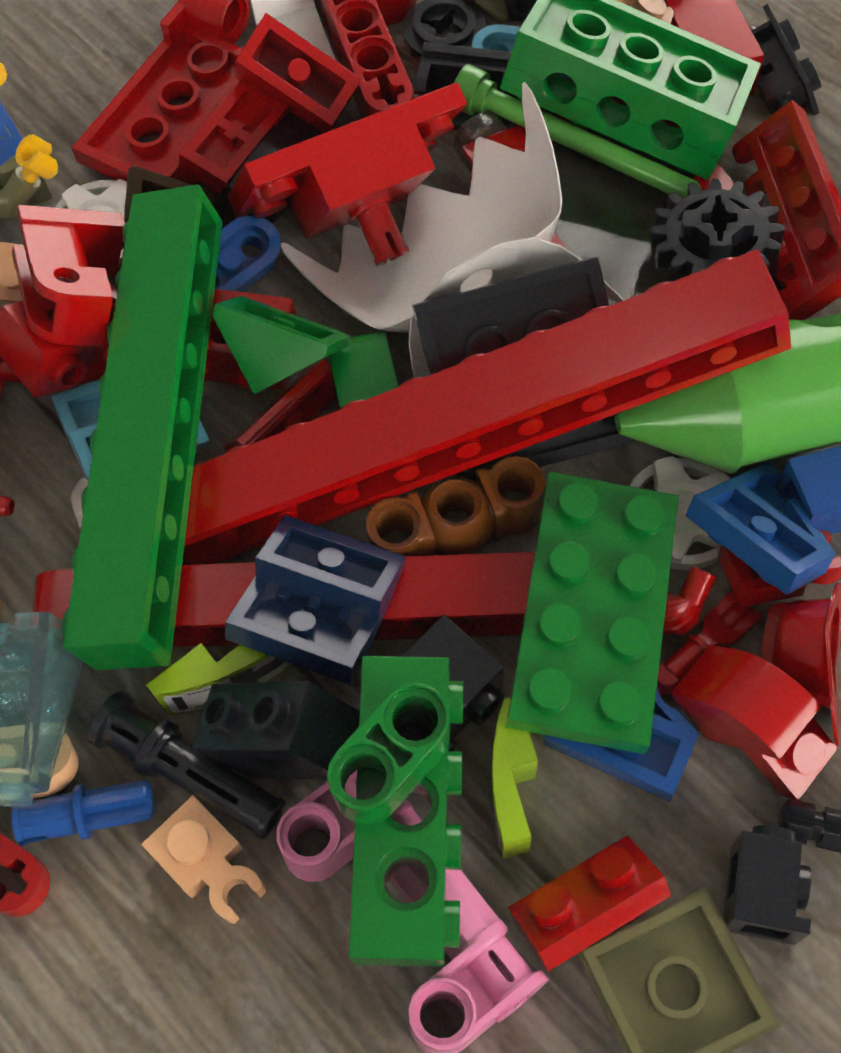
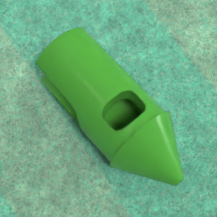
M841 313L807 320H789L791 349L620 412L615 416L618 433L729 474L735 473L741 466L840 444Z

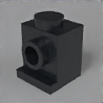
M757 825L752 828V832L742 831L732 844L723 917L731 933L791 945L797 944L810 935L811 919L796 916V910H805L807 907L811 889L810 866L800 865L802 842L796 841V833L794 831L778 826Z

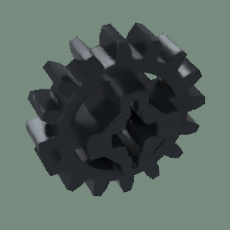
M712 179L709 190L704 191L694 182L689 183L687 197L684 198L672 192L668 195L667 208H657L655 212L654 227H652L650 250L656 251L655 267L657 269L670 267L668 282H673L707 269L713 263L723 258L738 257L758 249L767 269L776 268L785 231L784 225L777 223L778 207L769 206L762 208L764 193L758 191L749 197L742 194L743 183L739 181L730 190L722 189L719 179Z

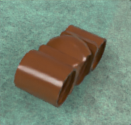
M519 456L507 457L497 462L492 469L481 468L476 470V481L463 476L447 477L429 486L421 499H419L416 490L410 492L404 498H385L376 503L368 512L365 521L368 542L371 545L406 557L434 556L436 551L445 555L471 554L485 545L491 534L495 541L503 539L507 534H525L534 529L540 520L545 490L544 474L540 467L528 458ZM509 491H520L527 494L529 498L514 502L505 499L502 495ZM456 510L464 511L470 515L468 519L456 523L442 518L446 513ZM400 530L410 534V537L401 543H389L382 539L391 531Z

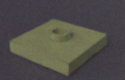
M706 887L613 931L576 954L623 1053H730L781 1027Z

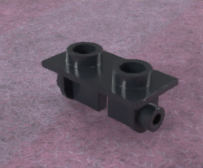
M766 4L763 6L768 22L759 27L749 26L764 54L759 76L773 69L772 72L758 79L757 86L772 115L789 101L793 100L799 106L808 103L815 116L820 112L813 92L822 87L817 72L808 57L800 62L794 52L800 49V44L789 20L785 19L778 23L769 5Z

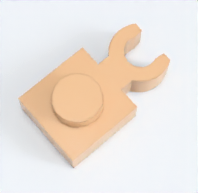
M194 795L141 844L189 897H195L208 885L210 887L209 900L213 910L228 923L235 924L240 919L227 902V896L231 888L238 884H246L260 898L266 893L264 883L253 870L246 866L230 865L229 862L243 847Z

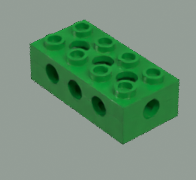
M537 0L517 33L500 89L517 96L522 101V83L526 82L540 107L569 119L579 127L590 128L620 141L629 149L645 152L670 163L679 171L692 173L709 181L737 126L761 63L616 0ZM563 73L568 75L574 81V83L564 80L559 76V74ZM610 96L622 99L627 105L616 103ZM663 120L673 121L676 124H678L680 128L668 126L666 123L663 122Z

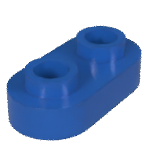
M246 215L235 219L222 229L216 274L218 286L215 289L244 292L276 266L280 254L281 239L278 230L270 221L265 218L256 219L255 215ZM253 245L260 249L261 254L256 257H249L241 249L245 246Z

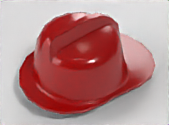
M837 583L834 586L831 598L795 600L772 605L768 611L761 646L762 659L791 676L822 707L831 709L835 746H840L836 665L841 638V583Z

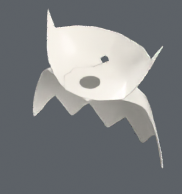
M526 82L522 83V106L526 129L525 152L479 136L475 139L469 196L420 184L408 195L404 226L401 234L410 250L405 255L393 261L388 259L386 264L376 266L374 263L375 259L361 228L350 224L343 226L342 255L338 273L319 264L287 243H281L284 254L300 273L345 312L376 329L409 333V351L414 378L429 376V371L412 309L413 304L582 260L561 245L550 242L561 213L560 179L553 145L544 117L532 90ZM604 281L607 297L616 303L624 301V299L609 284H607Z

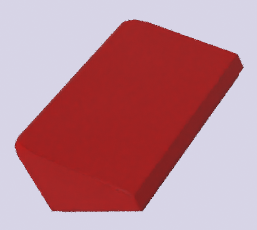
M322 359L304 371L224 446L225 451L240 445H250L276 435L290 425L312 421L336 398L330 363Z

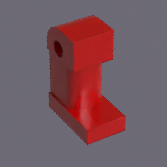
M18 205L17 218L24 246L13 245L12 258L25 309L26 323L30 331L38 338L53 344L104 347L113 302V294L107 275H116L123 244V227L125 224L122 213Z

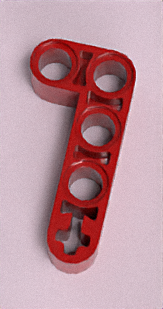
M321 0L324 25L339 63L362 78L353 96L361 118L414 99L412 84L387 26L404 21L407 13L417 5V0Z

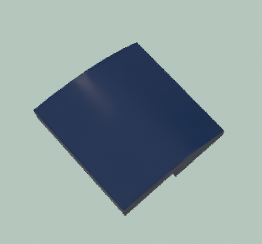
M284 515L256 556V576L225 621V639L351 685L362 664V656H366L390 604L405 566L406 556Z

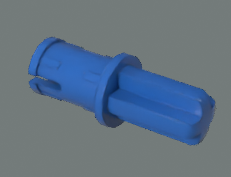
M139 780L87 790L84 784H78L74 786L71 793L28 801H15L11 810L14 837L16 842H19V846L79 834L82 840L90 839L94 830L150 820L155 811V797L150 782Z

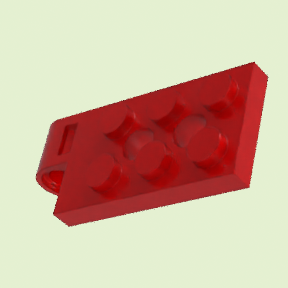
M178 0L160 21L164 37L163 41L71 147L77 163L116 181L118 179L127 181L128 169L132 165L180 180L179 153L239 82L234 77L235 61L243 48L234 44L241 37L247 26L250 15V0ZM187 96L191 97L188 102L182 105L168 104L171 100H181ZM161 134L158 139L152 142H138L141 136Z

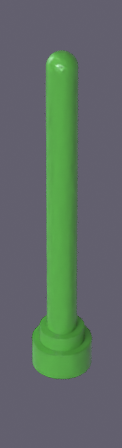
M466 64L454 82L459 83L467 105L461 111L468 115H474L476 112L484 115L489 111L525 128L522 101L497 90V83L490 80L488 72L471 64ZM541 110L550 139L556 143L667 194L673 192L685 198L687 197L688 184L692 182L701 189L697 181Z

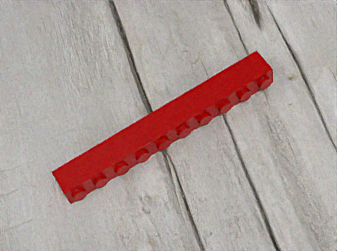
M756 249L738 257L723 258L713 263L707 269L673 282L658 283L637 296L611 306L593 308L582 317L548 330L531 332L515 343L486 354L469 356L462 360L460 364L426 377L409 379L398 388L366 400L352 401L338 411L307 423L290 425L281 433L250 445L233 447L226 451L224 455L195 465L182 565L215 564L263 546L284 515L317 526L376 504L385 498L395 497L791 349L788 311L759 250Z

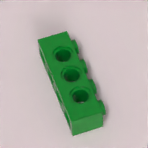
M362 656L359 726L389 693L399 686L409 683L427 684L438 690L447 702L450 712V724H463V681H450L449 657ZM414 712L400 719L395 730L397 731L401 726L408 723H419L433 733L437 723L425 713ZM447 748L443 757L411 792L422 795L431 805L430 812L423 821L408 826L397 823L389 816L384 821L372 825L355 823L349 959L355 965L444 967L445 948H459L460 900H446V870H461V824H447L448 795L462 796V751H448ZM365 767L358 769L356 799L366 800L380 793L386 783L384 774L375 768ZM404 866L417 867L424 871L429 878V886L426 893L419 900L412 903L398 902L387 893V883L394 871Z

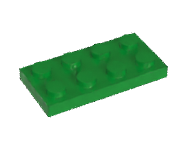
M549 471L545 484L506 728L634 753H646L651 741L679 495Z

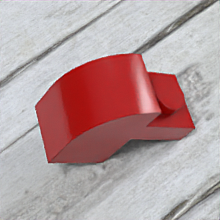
M710 645L670 693L707 740L743 749L779 795L799 800L837 750V747L813 718L821 707L816 699L787 673L749 652Z

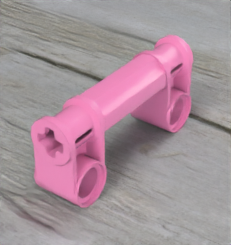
M357 770L349 776L345 784V792L355 799ZM328 780L298 804L289 808L281 817L276 829L277 844L288 870L297 878L307 882L323 881L331 877L353 859L355 823L344 817L336 806ZM407 799L390 815L394 821L402 825H415L422 821ZM309 829H318L326 832L330 836L327 847L321 853L305 857L293 850L295 840L301 833ZM414 866L401 867L394 871L389 878L408 903L415 902L423 897L429 886V878L426 873ZM446 870V900H460L459 948H445L446 954L452 961L417 989L412 995L408 1008L410 1033L416 1045L425 1053H459L463 1051L493 1024L503 1021L515 1012L549 980L542 970L533 972L507 939L506 935L509 928L496 915L462 870ZM445 999L453 1002L459 1007L463 1015V1026L456 1034L449 1038H438L430 1035L420 1021L423 1010L429 1003L435 1000Z

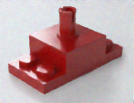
M458 82L245 163L227 196L236 217L238 218L254 212L256 219L269 216L285 208L288 205L286 198H288L306 240L357 219L375 259L374 263L376 266L386 264L388 259L393 261L405 255L410 250L403 240L389 206L405 200L436 169L428 151L437 146L436 138L454 128L452 120L467 105Z

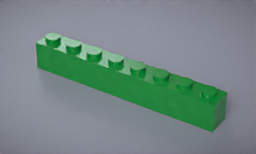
M199 184L132 195L129 221H126L123 227L125 247L121 270L117 272L115 278L117 298L114 318L109 323L107 329L109 350L105 374L101 376L99 381L101 402L97 428L92 432L90 438L92 460L88 486L84 488L81 496L83 518L79 544L72 555V572L74 577L70 603L62 618L63 648L95 670L170 666L223 223Z

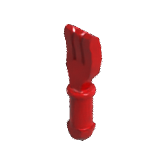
M730 591L703 618L698 636L694 634L687 636L685 644L663 664H659L657 687L659 688L660 695L670 694L710 645L730 648L742 639L763 616L755 609H751V606L741 607L734 591Z

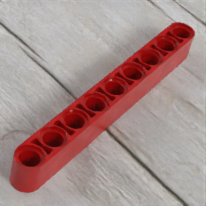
M534 552L407 556L397 587L373 640L419 639L444 614L469 637L521 635ZM256 562L182 565L173 647H196L200 643L203 646L239 645L225 639V621L256 576ZM72 569L45 571L36 577L29 634L30 642L35 646L54 651H67L63 648L62 618L65 611L69 608L74 577Z

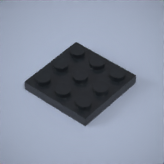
M590 257L412 305L429 375L460 364L462 360L469 356L489 353L520 341L531 332L548 330L582 317L593 308L609 306L599 257ZM617 414L456 473L455 477L463 476L476 481V470L481 468L492 469L497 462L507 457L519 456L528 458L539 467L632 443L637 440L618 433L615 424V416Z

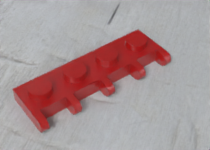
M791 100L733 146L732 153L737 163L746 164L755 160L758 171L747 178L744 183L748 197L755 192L761 191L764 193V196L767 194L771 206H777L779 209L777 223L785 227L783 240L788 253L779 259L777 267L773 269L776 278L780 281L798 278L802 293L788 303L787 309L792 320H806L841 297V199L805 110L795 101Z

